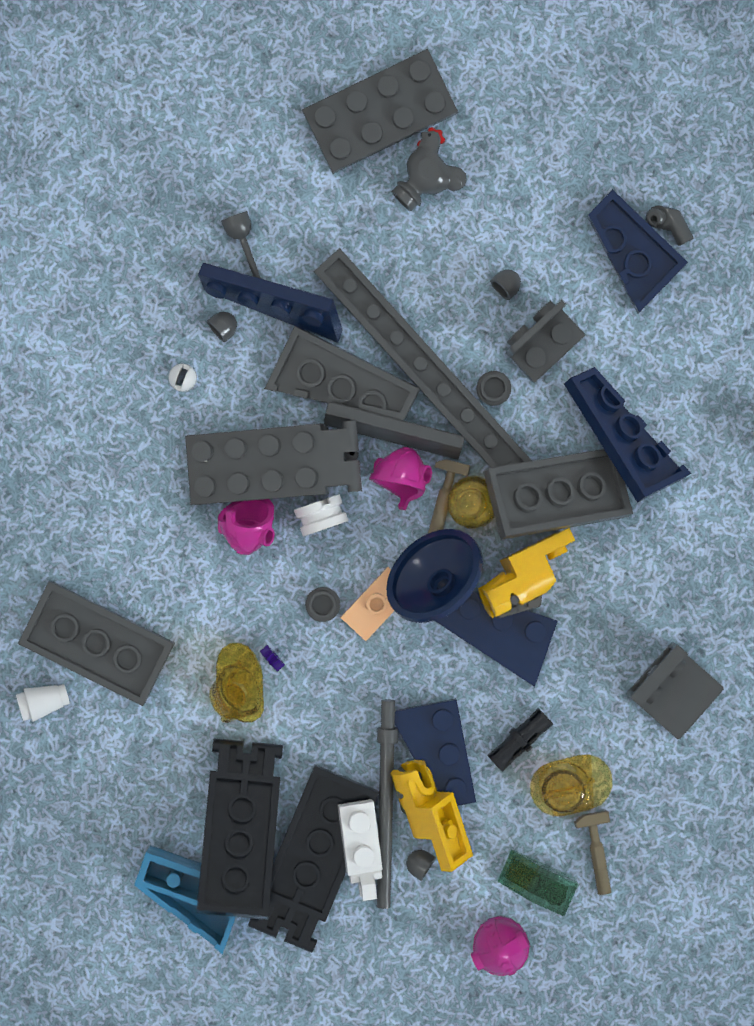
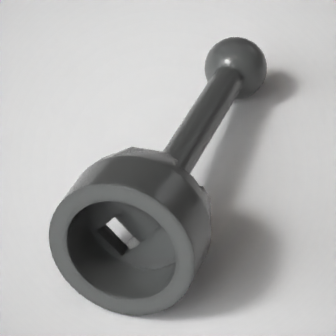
M245 211L221 220L228 236L240 240L253 277L261 279L246 239L251 230V220L248 212Z

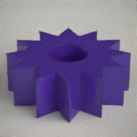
M268 645L260 651L262 656L277 672L285 665Z

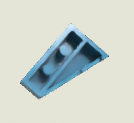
M150 845L145 853L134 886L167 912H171L188 925L187 927L190 930L201 935L217 951L223 954L236 917L196 913L201 863Z

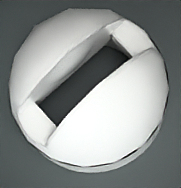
M187 364L175 365L169 372V383L177 391L187 392V390H191L196 385L197 374ZM183 368L188 371L182 386H179L176 383Z

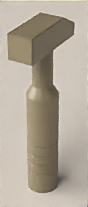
M447 459L435 463V468L445 470L447 473L443 488L439 490L428 533L444 528L452 498L451 488L455 473L468 476L470 465Z
M607 810L583 814L574 821L576 828L589 826L591 838L590 853L598 895L611 893L604 846L600 842L597 827L598 824L610 822Z

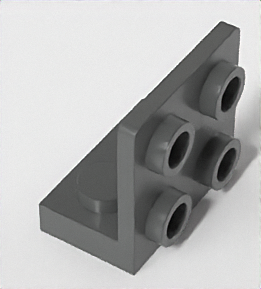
M562 299L556 305L550 300L533 317L537 322L534 326L528 329L524 324L507 341L511 347L506 354L533 383L543 376L586 335L562 310L567 305Z
M671 642L626 694L676 739H681L724 688L692 660L685 650L678 644Z

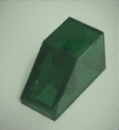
M512 849L497 880L532 903L562 916H565L578 887L575 877Z

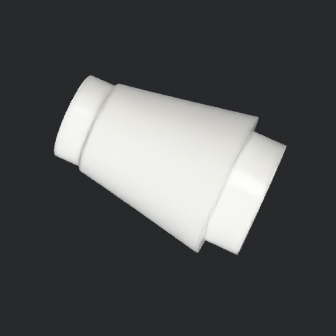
M65 684L24 688V692L16 694L23 721L32 719L34 722L70 704Z

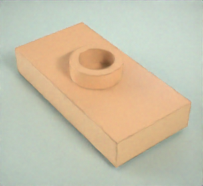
M389 567L379 575L340 617L365 641L394 612L387 598V581L391 571Z

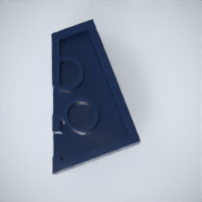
M613 189L587 215L637 314L688 263Z
M457 699L395 710V726L398 728L414 760L425 761L426 766L432 773L437 791L453 792L457 806L475 803L476 798Z

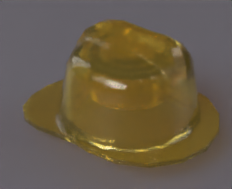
M230 643L222 648L217 657L216 680L209 691L211 706L220 715L221 721L224 723L234 720L254 722L261 717L264 711L261 665L255 653L248 646L241 643Z
M589 754L552 761L541 766L534 773L530 783V794L534 804L546 814L551 816L575 814L593 809L601 805L609 797L613 787L612 773L605 762Z

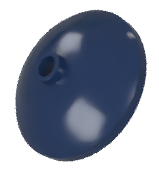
M456 529L437 530L417 539L402 552L390 571L386 589L387 598L393 610L403 619L415 623L435 621L456 611L469 599L480 580L483 569V556L480 547L470 535Z

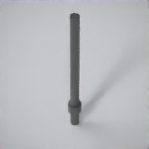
M383 699L381 700V727H377V742L380 743L378 837L383 870H381L382 878L377 879V908L388 909L391 905L393 780L390 773L394 770V744L398 743V728L395 727V700Z

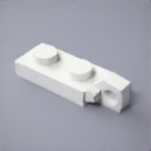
M368 799L338 804L345 867L350 883H358L359 894L363 901L377 899L375 880L382 878L381 870H383L374 801Z

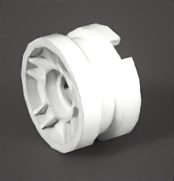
M340 494L294 510L296 518L301 519L303 524L300 528L303 536L349 521L346 512L341 510L342 500Z

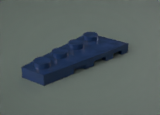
M203 262L198 276L204 290L209 295L219 299L225 298L293 326H298L326 339L339 342L343 330L334 299Z
M595 367L571 377L564 383L637 503L683 480L691 474L684 465L679 467L669 457L668 454L671 450L662 440L657 443L644 429L647 424L639 415L631 414L623 406L625 402L623 397Z
M475 591L456 611L435 620V622L534 687L558 622L529 610L502 618H492L485 610L479 593Z

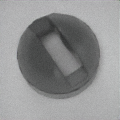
M506 269L498 272L490 280V283L504 299L510 300L518 293L521 279L518 273Z
M219 312L207 321L210 329L224 343L235 334L237 321L229 312Z
M425 850L414 851L407 858V869L414 877L422 881L436 857Z

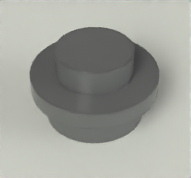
M486 372L477 382V395L487 405H500L511 394L510 380L502 372Z
M316 588L306 598V611L316 621H330L339 612L340 599L337 593L330 588Z

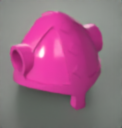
M402 447L384 458H377L374 464V471L371 473L369 480L400 497L401 500L398 508L406 510L410 501L423 496L426 489L425 485L430 482L432 477V468L423 463L421 457L413 448Z
M270 499L237 501L230 503L218 515V532L224 535L236 553L250 555L262 546H270L273 543L275 532L272 528L274 520L273 503Z
M497 916L489 918L480 925L474 937L471 957L478 971L484 969L493 975L511 976L522 968L526 962L530 943L526 932L519 923L508 917Z

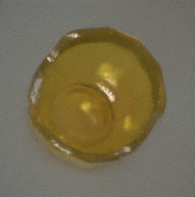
M477 475L467 476L453 485L447 496L448 512L454 522L467 529H476L486 526L493 521L495 516L485 478Z

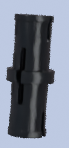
M537 708L517 729L513 727L509 731L510 735L489 753L488 757L503 772L524 751L529 752L532 749L531 745L537 738L554 724Z

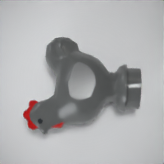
M431 127L428 129V132L421 133L422 139L417 143L418 148L410 155L407 161L408 181H398L396 183L397 186L391 191L394 197L409 211L421 205L422 194L435 195L447 189L458 191L467 182L466 173L461 168L446 165L438 156L440 145L445 142V138L442 136L443 132L440 129L436 130Z

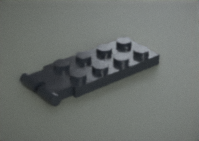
M213 738L212 752L219 753L217 771L210 770L196 913L268 920L280 777L273 776L275 758H282L283 745L252 742L251 754L243 753L244 741Z
M316 764L314 765L273 864L268 920L251 918L248 927L275 938L280 927L288 929L284 942L308 952H313L317 940L312 938V934L318 920L326 921L346 873L337 806L338 804L372 799L375 804L379 794L378 790Z

